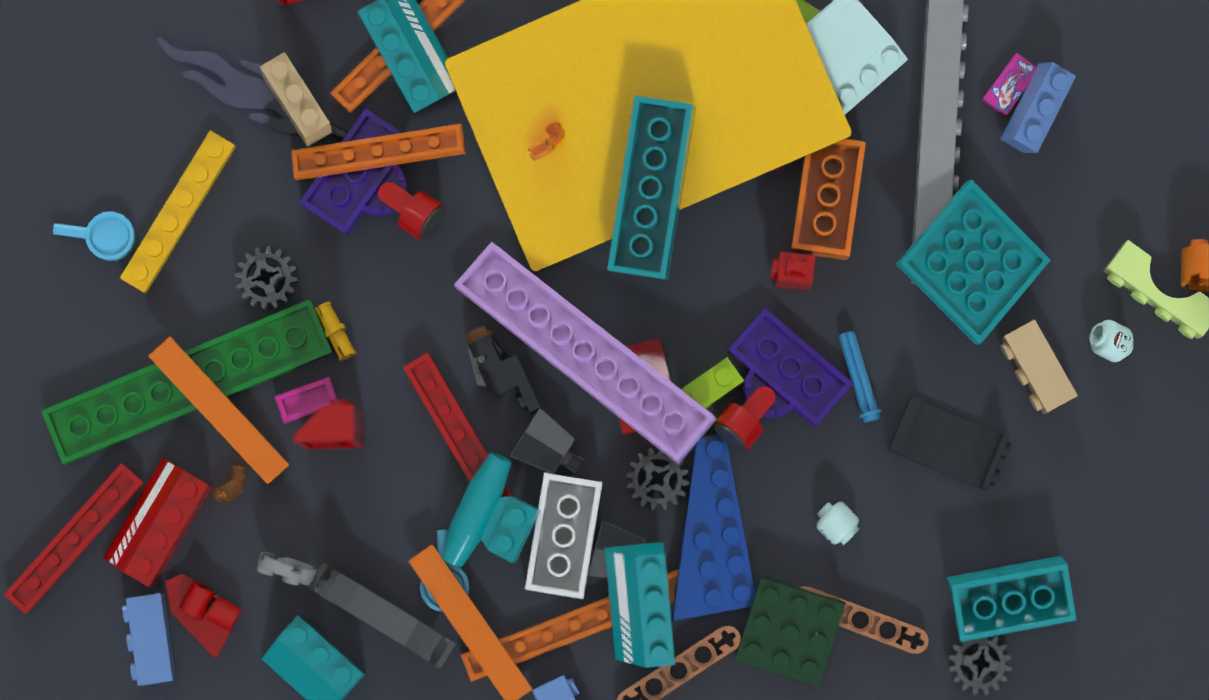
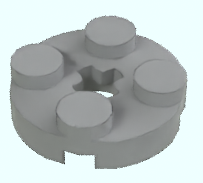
M261 552L257 563L258 572L269 576L274 574L283 576L282 581L293 585L301 583L309 586L313 582L317 569H313L311 565L289 557L275 560L276 554Z

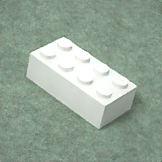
M544 473L538 507L540 513L536 519L525 590L584 599L602 482Z

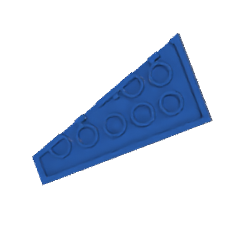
M718 434L701 437L694 445L690 473L691 481L687 495L686 518L684 519L678 563V579L675 586V601L671 621L752 607L756 595L728 445Z

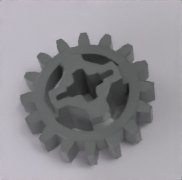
M267 246L265 253H262L257 247L255 248V256L252 257L248 253L245 254L248 260L246 264L238 263V266L243 270L242 273H235V277L242 280L241 283L236 285V288L238 290H245L241 296L244 300L252 298L251 306L255 307L261 302L262 309L267 310L268 303H272L274 308L277 309L279 308V300L285 303L289 302L286 297L287 293H296L291 284L299 283V279L292 276L298 270L296 266H288L292 261L290 256L282 259L283 251L281 249H278L273 254L270 246ZM267 259L277 261L283 267L273 268L269 266ZM256 264L257 268L254 274L248 277L250 269ZM264 272L274 275V277L270 278V284L268 285L260 281V279L264 278ZM285 280L283 288L278 292L277 287L280 281ZM260 288L264 290L267 297L256 295L252 292V289Z
M649 448V456L645 457L639 453L638 458L640 462L631 461L630 466L635 470L634 472L626 473V477L633 479V482L627 485V489H635L636 492L631 497L632 499L642 498L641 507H644L648 502L651 503L652 511H655L657 504H661L663 510H667V502L670 501L676 506L678 503L675 497L677 495L685 496L681 486H689V482L683 480L682 476L687 475L689 472L688 470L680 469L684 462L683 459L677 464L671 458L664 455L661 450H659L658 454H654L652 448ZM663 460L669 464L665 467H657L651 461ZM643 468L646 472V481L639 486L638 474L640 469ZM669 471L663 478V486L660 487L658 484L646 488L653 479L651 475L653 472L659 475ZM676 473L677 485L673 491L669 486V479ZM650 491L660 492L664 498L654 499L646 494Z
M994 636L991 640H988V637L963 641L961 646L952 645L956 654L949 655L947 659L954 661V665L947 669L948 671L956 672V676L952 679L953 682L960 680L963 682L960 688L962 691H965L970 686L971 694L976 695L978 689L981 688L983 694L988 695V687L991 686L997 691L999 690V685L997 684L999 680L1007 682L1008 679L1003 673L1004 671H1011L1012 668L1006 666L1005 661L1012 659L1011 655L1003 654V651L1007 648L1006 644L997 645L999 637ZM977 644L973 653L962 655L969 646ZM988 647L995 651L998 661H993L988 653ZM982 655V661L986 662V667H981L978 672L977 666L972 665L973 659H978ZM960 665L967 667L971 673L970 680L964 676ZM990 671L996 672L991 680L982 683L987 673Z

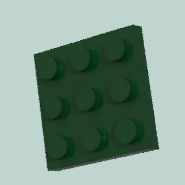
M761 576L735 660L819 687L846 602Z

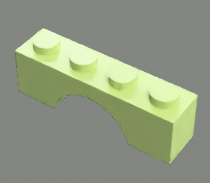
M1129 240L1123 243L1104 269V272L1108 274L1107 279L1119 288L1125 286L1132 291L1131 297L1143 305L1146 302L1156 309L1154 313L1164 321L1169 322L1172 320L1180 326L1178 330L1190 339H1193V337L1197 339L1203 337L1209 329V298L1200 291L1186 298H1173L1163 294L1154 285L1150 275L1152 257Z

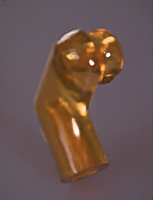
M554 122L548 125L545 131L549 136L528 148V154L532 160L536 161L552 152L563 140L565 130L561 129L560 123Z
M231 466L230 480L221 487H215L213 490V498L216 501L229 503L242 494L246 466Z

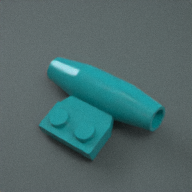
M490 452L471 479L450 523L441 558L447 563L456 567H463L480 541L484 543L488 551L511 563H516L540 510L517 497H502L512 463L509 459Z

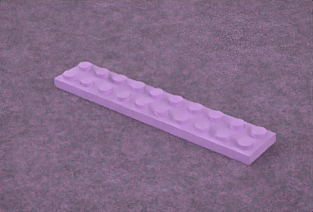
M493 242L486 247L454 284L458 291L677 464L681 462L716 420L715 416Z

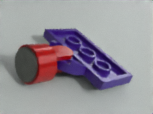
M365 108L342 142L402 132ZM398 165L316 177L299 202L302 206L347 236L363 213L379 217L387 216L397 211L401 214L398 226L419 241L427 239L436 230L445 212L444 205L426 192L419 191L414 196L408 193V180L404 171Z
M764 308L727 351L732 358L748 370L742 388L745 403L742 407L735 403H730L715 420L714 429L732 448L738 451H748L764 432L762 425L759 423L761 417L774 419L785 416L791 410H794L816 428L853 385V382Z

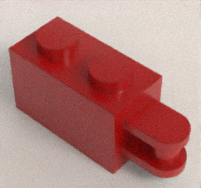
M780 251L778 259L773 258L771 264L770 279L775 280L774 287L809 291L813 283L815 255Z

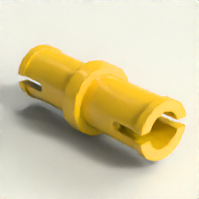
M328 301L316 307L315 311L325 330L326 338L331 341L339 360L344 361L352 357L351 354L355 355L356 351L345 333L346 327L344 323H340L331 306V302Z

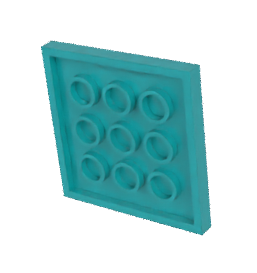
M971 179L964 183L896 265L975 345H978L984 341L1051 260Z

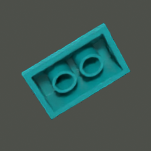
M301 615L296 616L262 658L268 666L306 700H343L366 675Z

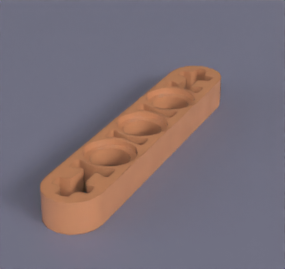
M799 587L846 602L839 627L908 653H922L928 646V635L921 628L812 587ZM859 611L864 612L868 616V624L861 629L854 627L852 624V616ZM884 622H891L895 626V635L890 639H885L880 635L879 628ZM901 626L907 628L904 632L906 635L914 636L916 632L919 633V639L923 641V644L921 646L916 645L915 649L910 648L911 642L901 639V645L897 644L896 641L901 635Z
M732 626L720 627L674 657L675 663L681 662L687 668V674L684 678L675 679L671 676L670 668L672 665L661 666L622 691L618 695L617 700H624L623 697L625 695H628L630 698L636 696L638 693L634 689L638 686L641 687V691L647 699H661L734 651L741 642L739 631ZM723 631H726L728 634L733 632L736 636L732 639L734 645L731 647L727 644L722 645L719 649L723 653L717 656L715 648L708 640L714 638V642L717 643L723 638L721 635ZM700 646H706L711 651V659L707 663H699L694 657L695 650ZM656 678L661 681L663 687L658 695L647 693L645 685L649 679Z

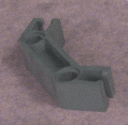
M324 562L316 573L313 582L308 586V588L318 593L321 597L351 613L440 669L456 644L432 627Z

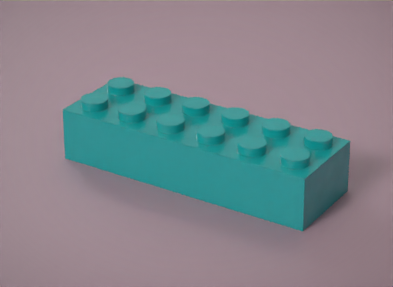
M641 96L634 97L607 270L669 280L696 110L693 104Z

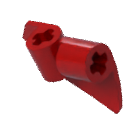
M184 573L165 581L170 612L210 655L216 658L234 628L242 608L215 595V591L212 588Z

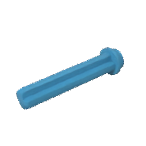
M854 331L842 333L839 335V341L861 411L859 418H863L864 423L880 419L879 413L882 411L877 408Z

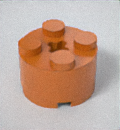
M1191 240L1190 246L1181 250V287L1184 288L1189 284V290L1209 292L1208 240Z

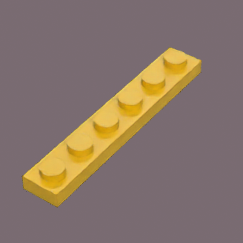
M209 131L120 279L145 294L148 292L236 148L234 144Z

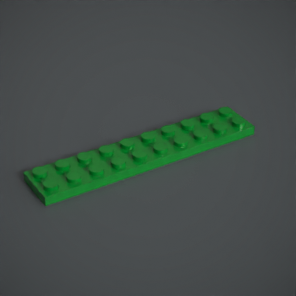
M311 299L185 351L227 397L333 354ZM152 364L44 409L41 412L62 465H66L198 409L156 364Z

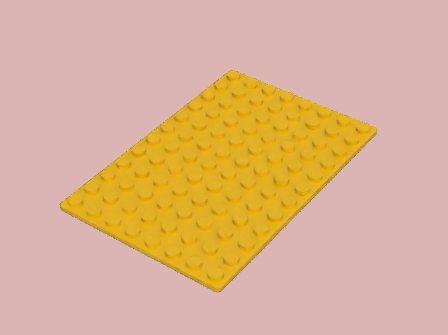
M580 0L450 57L445 61L449 76L528 264L533 271L542 270L612 239L635 96L688 103L696 107L680 210L850 137L852 133L796 0Z

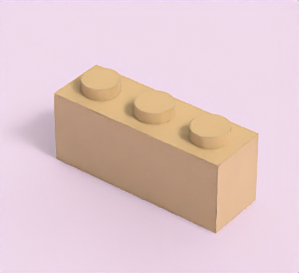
M285 52L260 66L263 78L307 147L332 133L330 122Z
M1035 319L1001 338L1003 342L1000 345L1001 350L1007 360L1012 359L1017 367V370L1014 371L1022 386H1028L1032 394L1029 396V399L1036 411L1041 410L1044 415L1078 396Z

